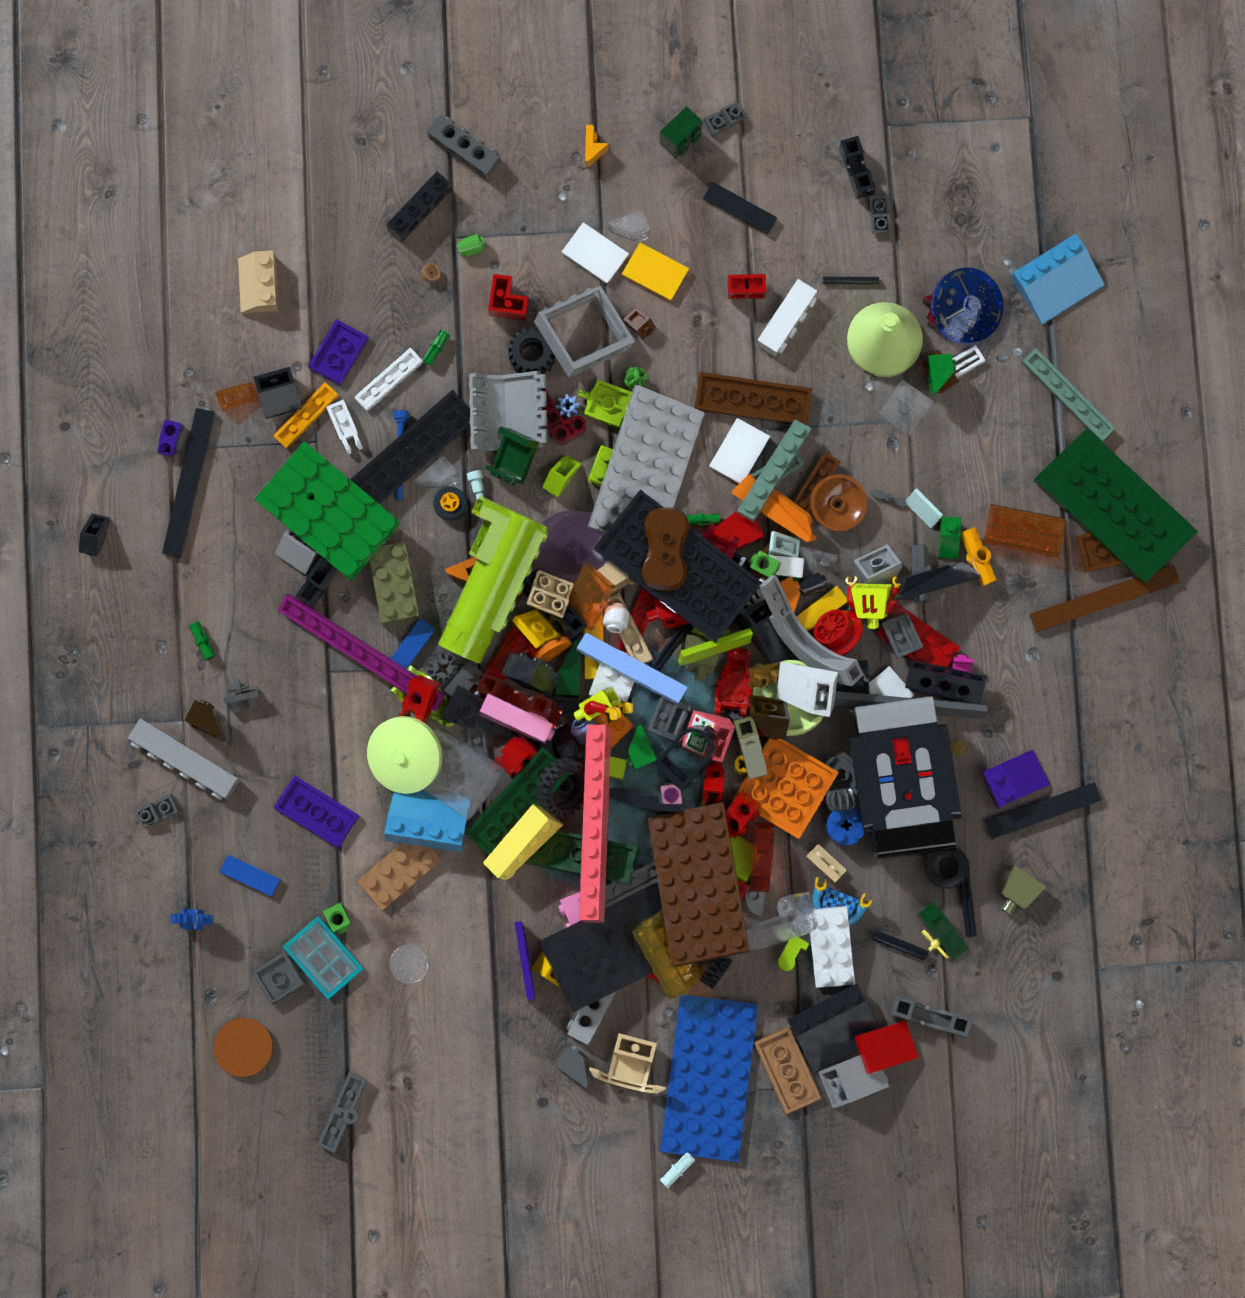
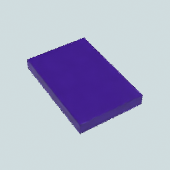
M336 319L309 363L308 368L341 386L369 337Z

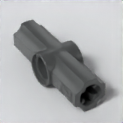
M917 544L911 546L912 566L910 575L930 570L928 545ZM930 592L913 597L914 603H930Z

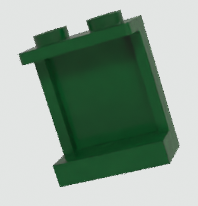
M500 426L498 434L502 435L503 438L492 466L486 465L485 469L491 472V476L499 479L502 477L505 479L504 482L515 486L516 483L524 484L539 441L511 428Z

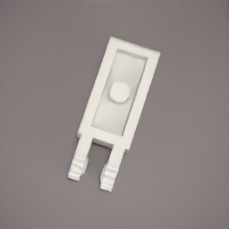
M344 399L327 406L326 408L348 455L352 453V449L348 445L347 439L354 437L356 447L359 450L363 449Z

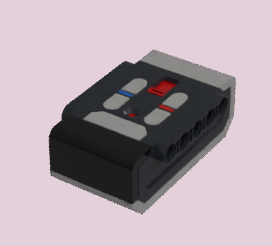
M933 697L855 707L853 713L856 737H849L863 831H871L876 863L955 851L956 840L952 819L961 818V808L947 724L937 725Z

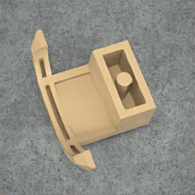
M619 1033L609 1073L606 1074L598 1069L589 1068L594 1078L623 1088L650 1094H658L666 1089V1087L658 1085H647L657 1045L654 1042Z

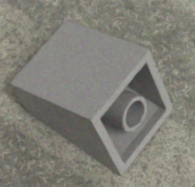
M861 1055L819 1071L833 1108L851 1103L889 1087L887 1076L883 1070L867 1075Z

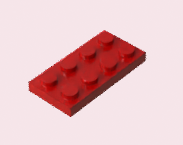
M897 604L886 621L908 612L923 645L922 649L905 657L910 660L947 667L961 647ZM881 626L875 636L890 645Z

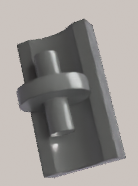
M237 679L236 685L229 687L230 692H237L226 694L223 698L224 704H227L230 712L241 710L239 701L245 699L248 708L258 707L259 689L254 688L243 691V689L249 688V683L241 684L240 679Z

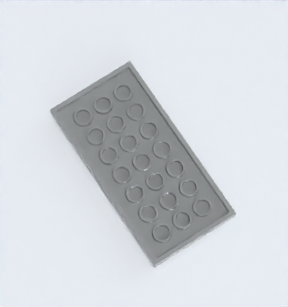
M635 385L588 528L605 534L640 489L663 507L674 508L705 412L642 386Z

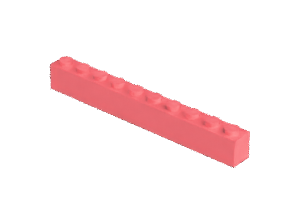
M587 725L579 920L588 923H604L611 753V728L607 725Z

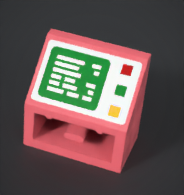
M694 710L688 728L693 725H709L714 728L718 739V750L712 760L723 762L735 728L729 718ZM691 732L684 737L682 747L704 758L707 757L709 745L704 736Z

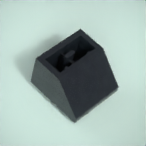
M290 367L253 377L266 419L302 409Z

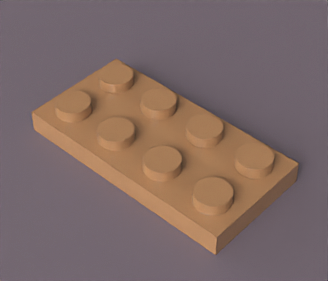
M401 843L357 882L379 908L384 911L442 860L430 847Z

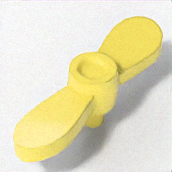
M923 930L921 932L922 935L931 943L928 950L931 952L933 949H937L948 959L949 956L939 947L941 944L936 939L933 940Z

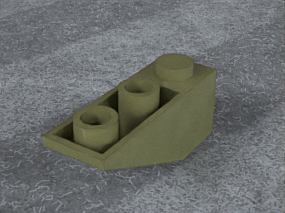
M751 716L735 720L733 725L749 780L768 775L754 720Z

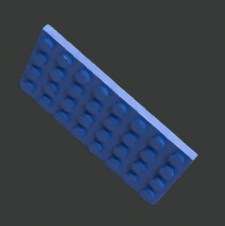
M680 994L661 1152L683 1155L689 1153L691 1156L739 1162L758 1004Z

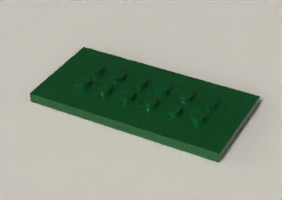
M1088 428L1034 478L1036 484L1144 585L1198 533L1186 519Z

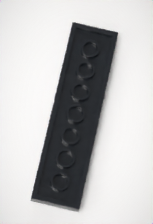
M452 389L350 480L378 504H381L470 426V408Z

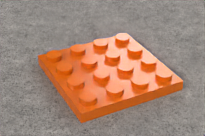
M769 738L762 750L768 775L750 780L747 775L733 800L742 791H745L761 804V807L758 809L760 812L759 816L800 840L839 772L783 739Z

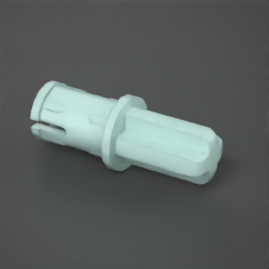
M685 1153L675 1165H671L672 1168L660 1181L667 1188H670L680 1176H683V1172L695 1159L689 1153Z

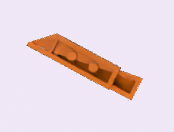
M748 474L731 493L744 500L756 479L751 474ZM774 489L762 508L761 513L806 542L816 540V535H813L811 523L813 522L811 515L781 492Z

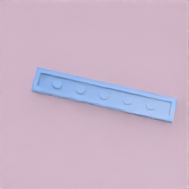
M588 633L584 635L577 647L578 652L677 705L687 690V686Z

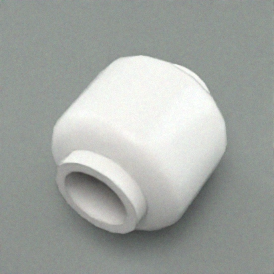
M614 603L605 609L603 624L609 632L620 633L627 628L630 613L623 604Z

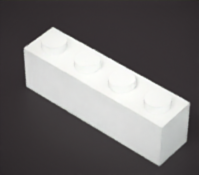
M798 279L758 338L757 346L775 357L778 353L782 354L787 346L785 343L787 339L795 335L797 324L805 320L808 314L806 310L808 307L812 308L818 299L816 297L817 290Z

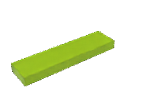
M748 628L721 637L716 643L708 641L681 650L678 662L680 666L750 644L753 633Z

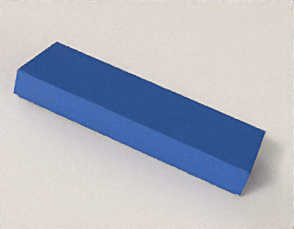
M420 618L390 659L408 669L436 629Z
M227 855L220 869V873L273 897L281 880L230 855Z

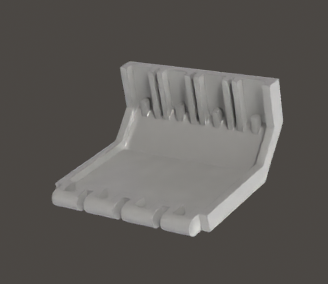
M539 371L508 375L469 374L471 450L498 451L503 438L502 435L498 434L500 426L511 428L539 441L537 448H543V444L547 443V429H542V427L547 426V411L542 410V408L547 407L546 391H541V389L546 388V374H541Z

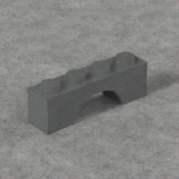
M900 996L894 997L890 1016L963 1038L968 1037L973 1019L957 1013L933 1008Z

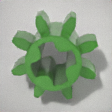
M636 366L625 371L627 375L624 378V382L628 388L634 389L635 385L646 386L647 373L644 369Z

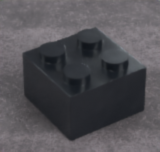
M510 653L501 674L523 688L551 696L560 677L559 674L554 672V668L547 664L543 665L544 661L533 657L531 660L529 656L523 653L518 655Z

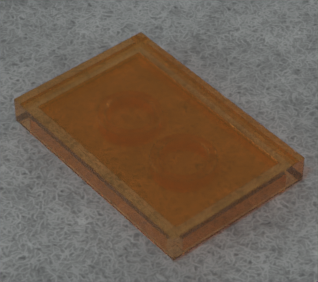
M586 563L571 590L568 603L588 625L587 629L590 631L594 629L616 586L590 563Z

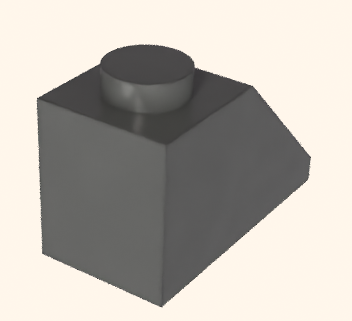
M574 1045L571 1048L566 1046L554 1066L587 1088L588 1079L584 1057L581 1056L583 1051Z

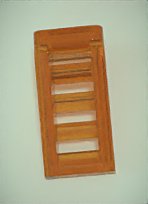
M253 382L215 392L222 412L259 400ZM248 388L251 394V397L249 398L247 397L245 389ZM239 391H242L244 399L240 400ZM231 394L235 395L236 401L232 400ZM225 396H227L229 403H225Z

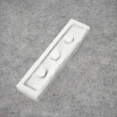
M409 348L354 398L368 412L423 363V360Z

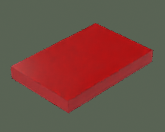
M906 1020L855 1036L867 1075L919 1058Z

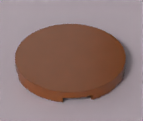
M237 1018L229 1021L219 1030L214 1041V1055L217 1063L225 1072L237 1077H249L259 1073L269 1063L273 1054V1041L269 1031L260 1022L250 1018Z

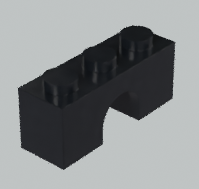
M859 136L841 140L839 150L855 198L860 199L873 195L876 186L870 170L866 168L864 151Z

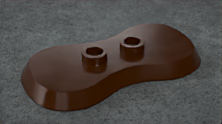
M670 507L656 508L645 519L644 529L649 549L642 567V577L645 584L655 590L673 591L679 589L687 577V567L683 558V545L690 526L687 516L679 509Z

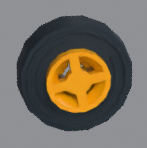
M444 487L434 496V510L444 520H457L463 516L467 509V498L463 491L457 487Z

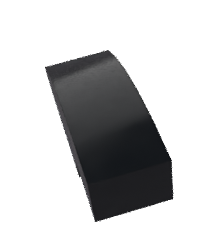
M321 557L295 597L309 607L314 608L338 570Z

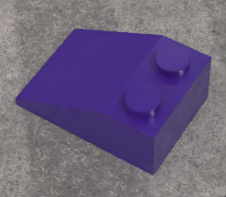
M1033 750L1001 763L981 774L997 809L1050 785Z

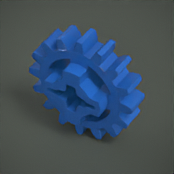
M181 909V913L171 914V924L180 925V929L203 930V926L213 925L214 916L204 915V910Z

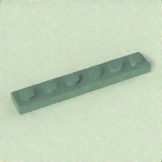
M1037 348L1022 360L1021 363L1102 442L1116 429Z
M794 420L738 508V515L754 523L811 432L810 427Z

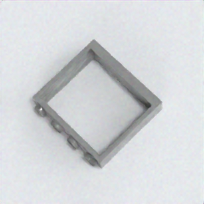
M601 286L594 289L588 288L580 295L574 294L567 301L563 302L561 300L549 309L545 307L537 313L538 316L534 320L568 378L630 350L635 343V340ZM594 301L618 342L573 362L548 321Z

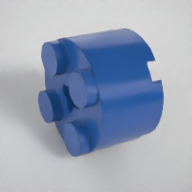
M857 808L833 811L826 822L828 838L841 847H849L856 844L865 833L863 831L860 811ZM844 822L851 826L848 828V831H845V828H841Z

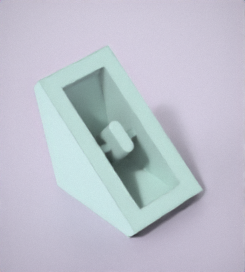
M772 531L768 555L798 558L800 540Z

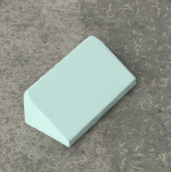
M915 489L906 499V504L930 528H933L943 516L918 489Z

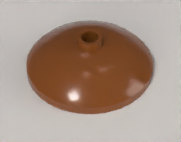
M834 474L822 479L815 486L811 494L810 507L814 518L824 528L838 532L847 531L858 525L863 519L867 510V497L861 484L854 478L843 474ZM834 501L839 502L838 508L834 507Z

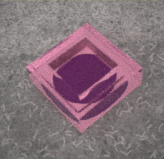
M675 785L661 786L663 804H682L681 790Z

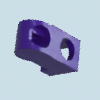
M164 419L159 438L158 454L174 457L180 435L183 433V424Z

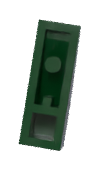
M576 638L557 673L560 677L553 692H556V696L579 698L580 652L577 651V647L581 642L580 638Z
M934 902L930 903L916 915L953 961L969 949Z

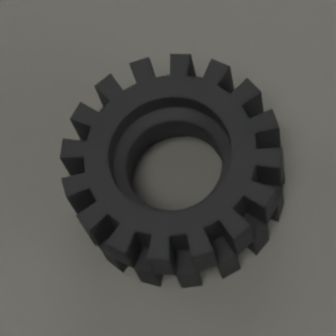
M728 957L714 959L700 981L713 989L732 963V960Z

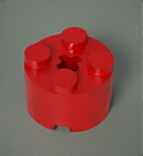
M519 733L518 737H513L500 751L503 755L500 758L496 756L494 762L510 777L515 778L525 767L526 763L528 764L537 754V748Z

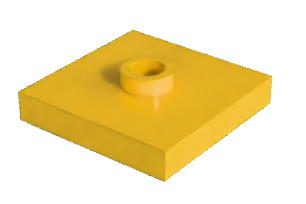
M538 609L517 615L512 620L536 649L552 640L558 641L561 638L560 634Z

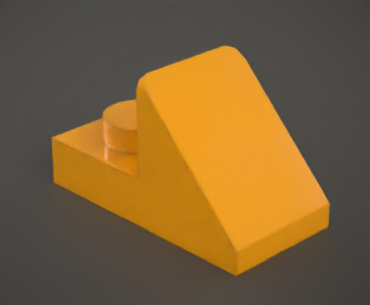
M586 125L585 167H590L608 150V143H597L598 132L594 131V125Z

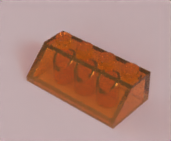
M990 504L983 543L1059 558L1064 540L1065 518Z

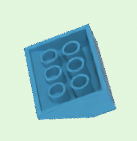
M1074 234L1015 271L1010 279L1041 325L1104 286L1086 247L1077 234Z
M424 789L410 794L394 792L384 832L385 841L462 852L472 797Z

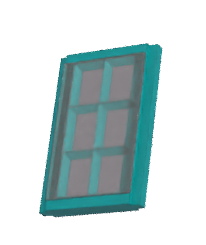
M319 916L283 946L286 952L328 1000L364 969Z

